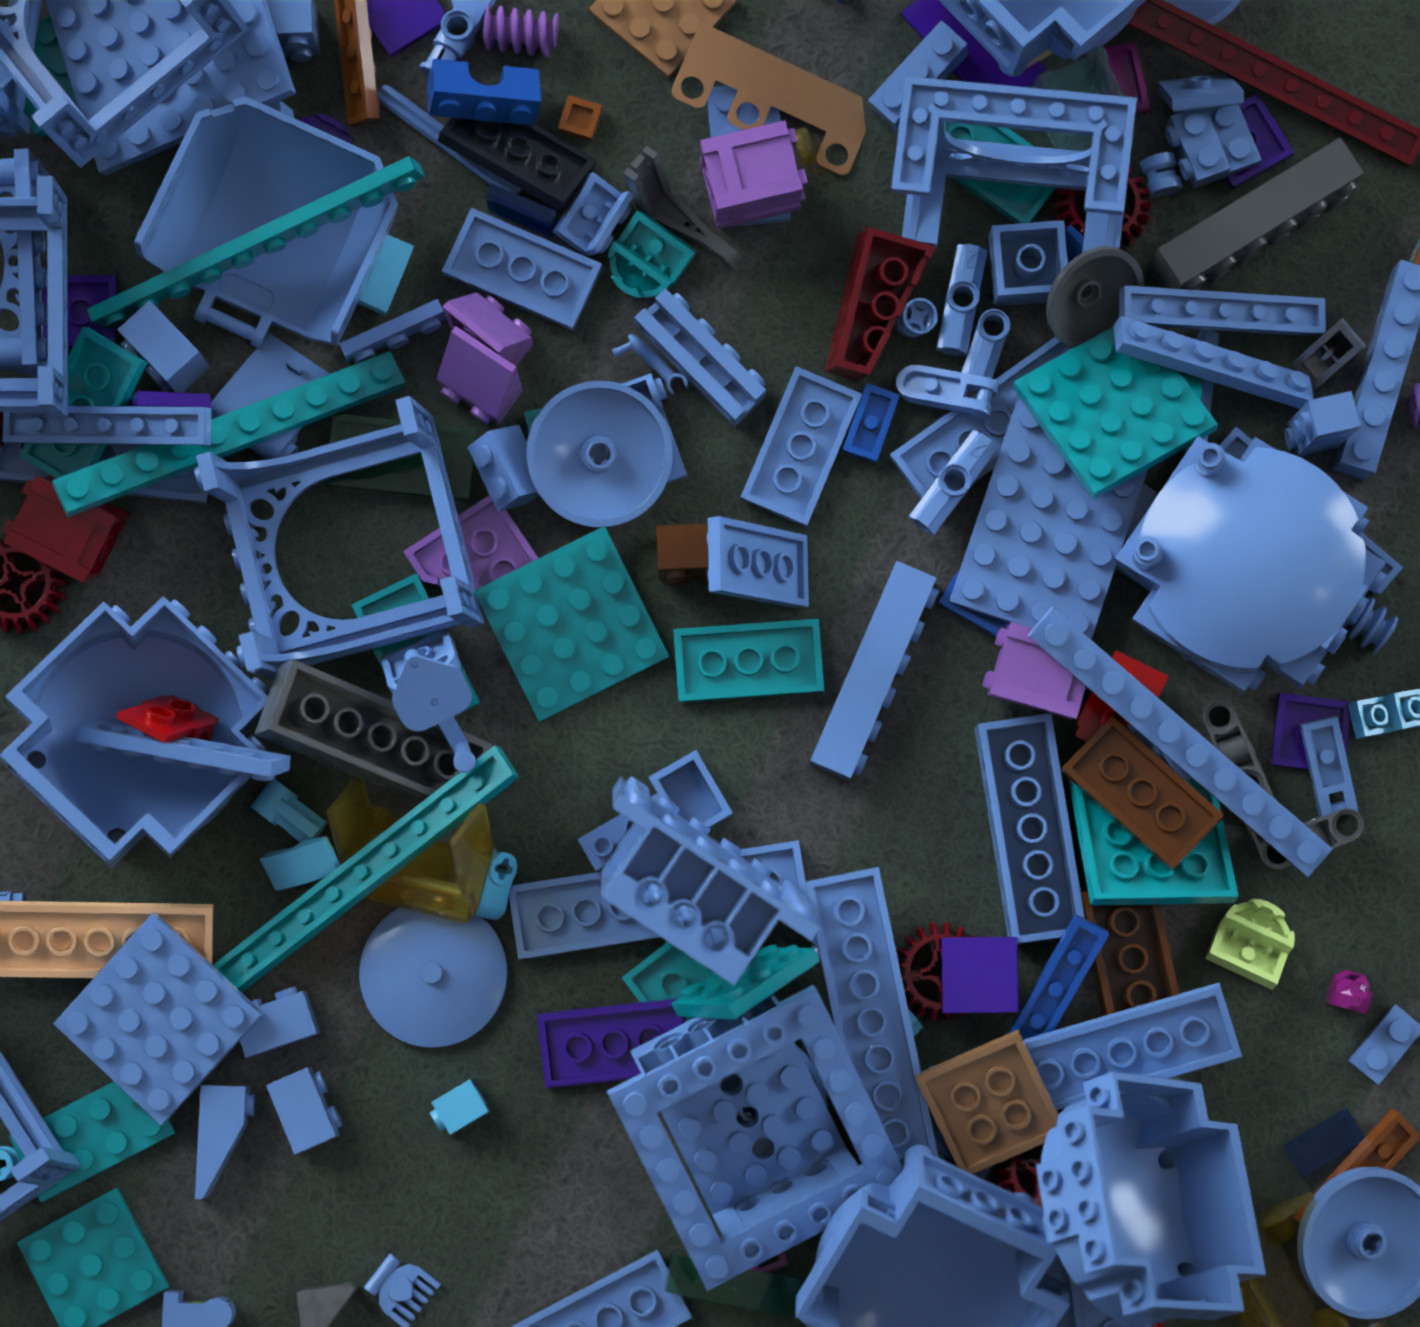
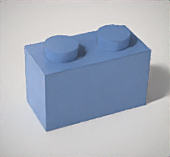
M519 424L488 431L467 447L497 512L523 506L539 496L529 476L526 461L527 441Z
M291 987L275 993L276 1000L262 1005L261 999L251 1001L264 1014L240 1040L245 1058H252L321 1034L307 991L297 992L296 987Z
M306 1067L266 1085L294 1155L340 1136L337 1128L343 1126L336 1107L334 1105L328 1107L323 1094L328 1092V1087L320 1071L314 1073L312 1067Z

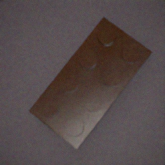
M1113 716L1061 768V772L1171 871L1191 853L1224 817L1217 808Z

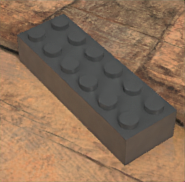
M1340 137L1159 247L1151 259L1148 268L1161 288L1201 290L1200 286L1209 278L1212 283H1215L1231 272L1230 268L1239 260L1244 265L1261 254L1260 249L1267 245L1268 242L1272 246H1276L1291 235L1290 231L1298 224L1305 228L1321 217L1319 213L1328 206L1334 210L1346 203L1351 198L1349 195L1359 188L1357 182L1364 172Z
M294 659L279 665L254 735L418 803L424 801L460 773L454 767V752L439 724L424 731L410 730L404 726L392 701ZM463 732L471 753L475 756V760L491 749V743Z

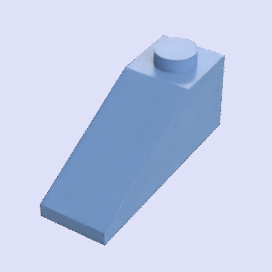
M201 1085L195 1199L209 1197L249 1124V1116L254 1117L256 1114L257 1098L256 1094H250L251 1086Z

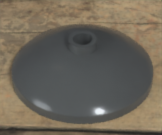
M1110 246L1087 250L1071 260L1055 279L1047 299L1046 316L1053 335L1064 345L1073 349L1113 327L1119 318V288L1124 285L1144 287L1143 273L1137 261L1127 252Z

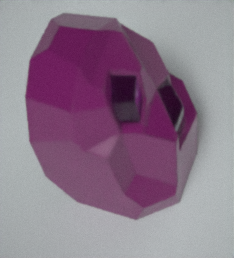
M1342 970L1332 975L1326 1001L1331 1005L1367 1014L1372 1002L1373 992L1370 990V983L1365 975Z

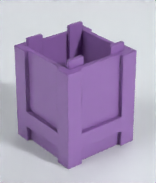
M785 120L700 140V164L717 229L801 209L800 201L806 200L803 185L808 184L805 169H797L793 146L791 145L797 143L794 128L787 129Z
M1010 622L1006 629L1001 627L998 630L994 643L1001 646L994 672L990 670L986 672L982 684L983 687L989 688L987 696L1048 714L1051 713L1065 719H1077L1086 686L1027 636L1033 628Z

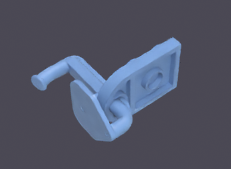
M447 628L412 642L382 657L381 661L387 685L393 694L392 704L404 726L413 731H424L439 724L454 752V767L459 772L467 773L475 767L476 760L454 716L468 708L472 700V692L460 670L461 662L453 637Z

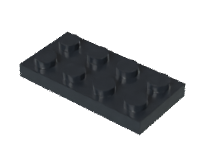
M451 118L440 131L438 137L439 143L560 212L581 187L587 175L592 173L597 162L596 158L536 124L534 126Z

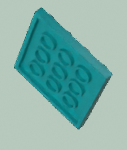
M1114 327L1109 328L1013 382V389L1093 500L1192 445L1197 436L1204 438L1217 430L1218 423L1179 371L1116 352Z
M605 526L475 590V595L538 721L669 657Z
M1068 778L1091 906L1235 903L1239 896L1223 819L1171 871ZM1193 778L1186 781L1221 812L1218 799Z

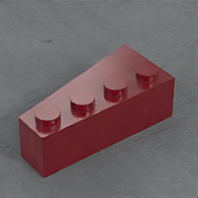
M867 227L857 235L824 372L854 381H860L870 375L891 335L890 332L901 316L906 306L905 303L913 288L917 285L922 275L921 272L928 259L931 258L936 246L872 227Z

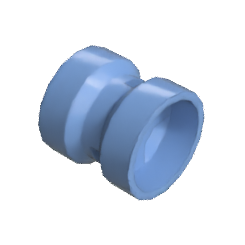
M1173 152L1155 154L1140 162L1142 174L1147 176L1148 183L1146 188L1149 190V198L1153 199L1163 195H1172L1183 189L1181 177L1176 175L1175 172L1177 161Z
M924 298L910 300L905 303L906 306L895 323L896 330L904 337L914 338L932 330L936 325L938 317L936 307L932 302Z

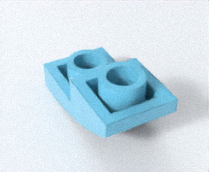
M391 235L387 236L372 274L358 301L359 305L384 316L386 315L410 258L413 245Z
M1420 689L1348 703L1356 739L1420 726Z
M327 836L302 840L293 848L270 851L260 858L276 891L324 878L341 865Z

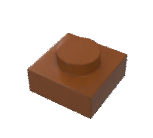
M568 95L558 125V132L592 142L603 110L602 105Z

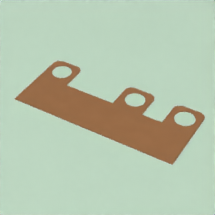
M700 21L671 90L673 97L695 108H702L708 100L715 81L721 82L737 90L727 115L730 124L742 130L763 126L772 106L826 131L816 156L818 164L837 174H848L866 133L862 97ZM696 77L702 82L704 90L700 97L690 99L682 93L681 83L685 78ZM742 103H752L758 108L759 118L754 124L747 125L738 119L737 109ZM840 144L847 150L848 159L843 165L835 166L827 160L826 150L830 145Z

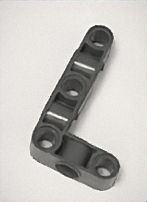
M1216 700L1208 704L1204 709L1202 719L1211 744L1244 773L1255 777L1259 786L1274 798L1245 729H1243L1233 706L1223 700ZM1217 707L1224 708L1230 715L1229 723L1220 728L1213 726L1208 717L1210 711ZM1348 808L1338 810L1321 818L1318 816L1303 823L1333 849L1332 851H1334V848L1356 840L1364 830L1362 816L1357 811ZM1342 815H1350L1356 821V830L1350 836H1343L1336 829V821ZM1245 824L1251 841L1254 842L1264 865L1275 870L1293 865L1287 859L1281 864H1274L1269 861L1266 852L1270 844Z

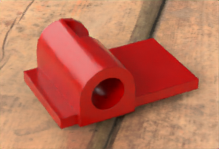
M1115 650L1112 658L1159 698L1169 676ZM1090 692L1075 720L1074 726L1078 727L1074 737L1087 742L1111 716L1116 718L1125 727L1129 723L1095 693Z
M162 695L142 701L140 705L118 711L116 719L163 743L184 736L211 741L215 726L218 725L220 720L216 716L198 708L196 704L186 699L182 700L174 695Z

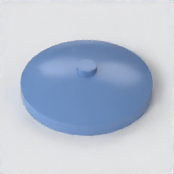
M589 381L573 385L559 392L539 411L530 428L527 439V468L537 493L554 512L567 520L584 526H615L631 521L644 513L654 504L664 490L672 467V441L662 415L644 395L616 382Z
M441 899L415 901L396 909L386 916L368 938L362 953L359 969L363 999L377 1023L389 1034L403 1042L429 1048L445 1047L460 1043L482 1030L499 1009L505 995L508 978L505 951L491 925L482 917L462 913L458 903Z
M1360 1167L1335 1176L1315 1193L1301 1218L1297 1236V1255L1299 1266L1307 1285L1322 1302L1350 1317L1378 1319L1402 1311L1420 1297V1186L1406 1176L1389 1169Z

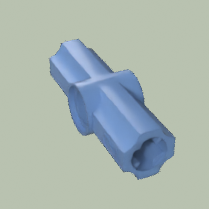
M958 244L956 247L936 347L937 351L946 355L957 357L967 356L988 252V250L980 246ZM965 294L970 298L971 304L966 307H960L954 303L953 296Z
M973 429L949 463L941 470L938 478L908 518L922 531L934 536L960 500L965 497L968 489L999 447L983 433ZM949 475H955L962 480L963 487L960 490L952 491L945 486L944 478Z

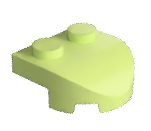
M1250 899L1248 902L1234 904L1217 925L1205 959L1273 990L1278 984L1288 953L1294 947V931L1290 932L1284 920L1285 913L1268 901Z

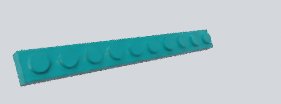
M410 156L403 158L88 308L87 311L91 322L108 329L120 327L127 321L128 317L134 315L149 300L158 308V303L168 298L177 299L191 292L190 288L200 283L209 284L222 278L223 272L233 267L240 269L251 265L255 261V257L265 252L271 254L283 250L287 246L286 242L297 237L307 238L316 234L319 231L318 227L326 223L342 222L351 216L352 211L362 206L364 208L376 206L384 200V196L394 191L404 192L416 186L417 180L425 177L420 163Z
M389 351L211 419V446L143 445L52 480V486L68 518L198 467L196 455L211 452L220 458L226 457L399 390L405 386V380Z
M494 745L476 759L475 767L470 772L458 773L214 963L213 966L240 992L245 991L517 780L519 776L502 748Z

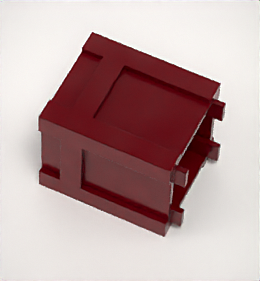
M48 475L46 478L36 476L34 481L28 479L21 492L27 495L16 520H7L2 531L7 534L3 543L82 583H86L92 577L98 578L130 513L107 502L67 518L52 486V480L56 478Z

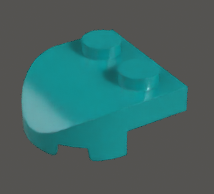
M637 210L618 240L613 241L609 249L608 259H610L611 277L618 288L630 296L638 298L653 297L659 295L665 288L667 290L671 289L678 282L698 251L645 212Z

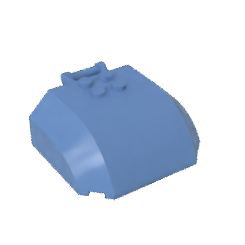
M247 96L234 99L231 104L211 111L208 108L196 112L134 240L137 256L161 272H166L384 168L381 159L370 152ZM392 192L384 196V200L376 206L369 208L362 206L352 211L351 216L342 222H329L318 227L319 231L310 237H297L286 242L287 246L281 251L271 254L265 252L255 257V261L247 267L240 269L233 267L223 272L222 278L209 284L200 283L191 287L204 293L195 312L194 320L203 324L208 321L250 340V345L261 349L268 336L272 324L304 339L338 346L372 274L398 208L394 193ZM215 300H220L260 318L257 328L212 308Z

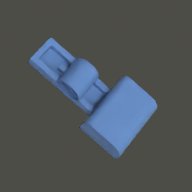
M697 750L648 777L657 793L651 797L657 801L664 797L680 808L677 814L688 822L694 817L711 829L733 815ZM622 814L578 838L580 845L596 872L605 866L634 823Z

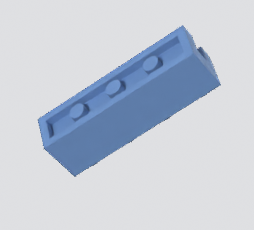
M665 288L655 297V303L648 310L644 308L634 317L635 327L735 427L765 399L766 389L763 386L766 383L764 379L752 368L747 371L738 362L741 359L739 354L729 344L725 343L722 346L713 337L716 333L703 318L697 321L688 312L691 307L678 293L672 295Z

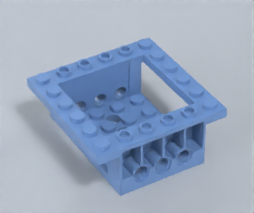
M621 776L612 788L613 809L634 823L601 870V897L733 985L738 981L778 920L810 941L814 939L821 928L815 919L817 914L813 912L814 909L811 907L802 889L787 879L781 884L770 877L773 870L754 858L749 863L740 857L739 854L742 849L726 838H723L719 843L710 837L708 833L711 829L694 817L688 822L677 813L680 808L668 799L661 797L657 801L652 798L648 790L649 787L635 777L630 776L628 781Z
M814 985L781 1002L772 994L735 1020L695 1017L631 1050L630 1052L641 1074L607 1090L707 1291L824 1231L836 1210L860 1188L869 1183L890 1186L903 1171V1166ZM802 1039L862 1164L858 1165L846 1148L795 1041ZM731 1074L738 1075L740 1077V1084L735 1090L724 1091L721 1089L723 1078ZM745 1106L754 1107L756 1115L751 1122L740 1123L737 1121V1113L741 1108ZM659 1111L722 1234L720 1238L657 1114ZM758 1139H770L772 1144L767 1153L757 1155L752 1152L753 1144Z

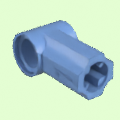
M990 309L980 316L961 373L993 378L1006 336L1010 330V320L1005 312L999 309ZM990 320L996 321L1000 324L1002 333L997 336H990L984 331L983 324Z

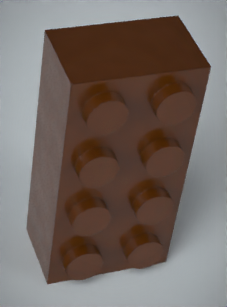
M1088 891L1081 892L1085 919L1109 932L1107 940L1091 965L1101 1015L1106 1016L1178 995L1179 990L1160 904L1091 906Z

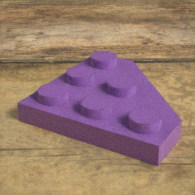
M490 495L458 515L476 589L538 559L507 510L497 512ZM440 528L403 551L424 584L441 587V579L452 577Z

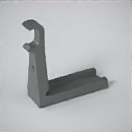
M646 146L642 150L644 156L639 154L631 163V169L627 168L624 172L637 210H642L669 231L704 247L707 253H715L728 264L727 266L730 270H734L742 260L741 255L732 246L711 232L680 198L670 190L658 153Z

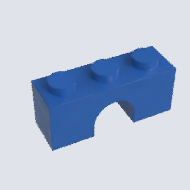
M432 59L427 80L428 115L534 126L541 104L539 69L503 66L499 83L487 86L476 82L470 76L468 62Z

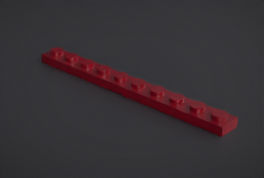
M1146 0L1137 8L1133 17L1127 23V25L1407 166L1412 165L1420 149V129L1164 0Z

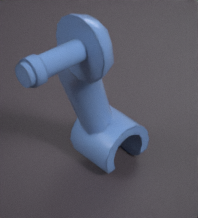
M629 334L630 342L612 350L614 356H620V354L633 348L635 353L666 381L667 389L672 395L676 396L672 389V384L678 379L683 380L685 387L689 390L690 385L687 378L680 373H674L660 355L638 336Z

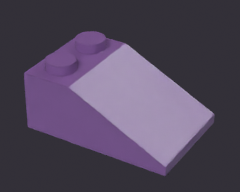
M476 292L449 300L443 305L451 331L457 326L515 366L534 346L532 337L529 336L532 333L531 329L517 318L512 322L502 313L505 310L503 306L491 296L484 299Z
M457 326L453 328L436 378L439 386L442 387L440 393L456 405L460 401L469 405L472 408L470 414L480 422L487 425L491 420L499 425L523 391L517 367Z

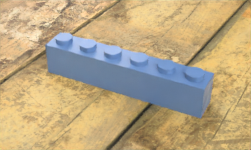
M1400 260L1391 271L1353 398L1361 427L1338 448L1332 468L1334 471L1366 481L1376 473L1420 325V265Z
M896 561L812 755L810 765L847 781H850L853 774L860 776L868 758L867 755L862 754L867 740L875 742L882 722L876 720L881 707L889 709L897 689L890 687L895 674L903 676L911 658L910 655L905 654L910 640L917 643L925 625L924 622L919 621L924 607L931 610L939 590L933 587L937 579L936 577Z

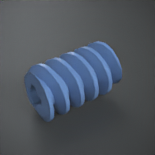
M1369 597L1367 598L1369 599L1366 604L1367 606L1355 624L1347 621L1343 628L1348 625L1352 627L1348 636L1350 639L1360 634L1363 635L1360 644L1362 649L1373 643L1375 645L1371 655L1373 656L1393 634L1399 619L1396 615H1393L1384 620L1387 608L1381 606L1373 611L1375 599Z

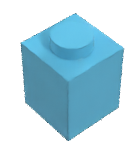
M469 1079L432 1101L431 1103L435 1109L430 1114L439 1130L447 1129L451 1135L491 1110L474 1080Z

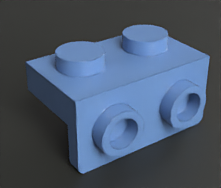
M592 172L587 175L552 232L585 257L603 253L610 246L614 238L611 233L615 226L621 224L631 212L632 207L629 204L633 199L632 194L629 191L619 192L596 173Z

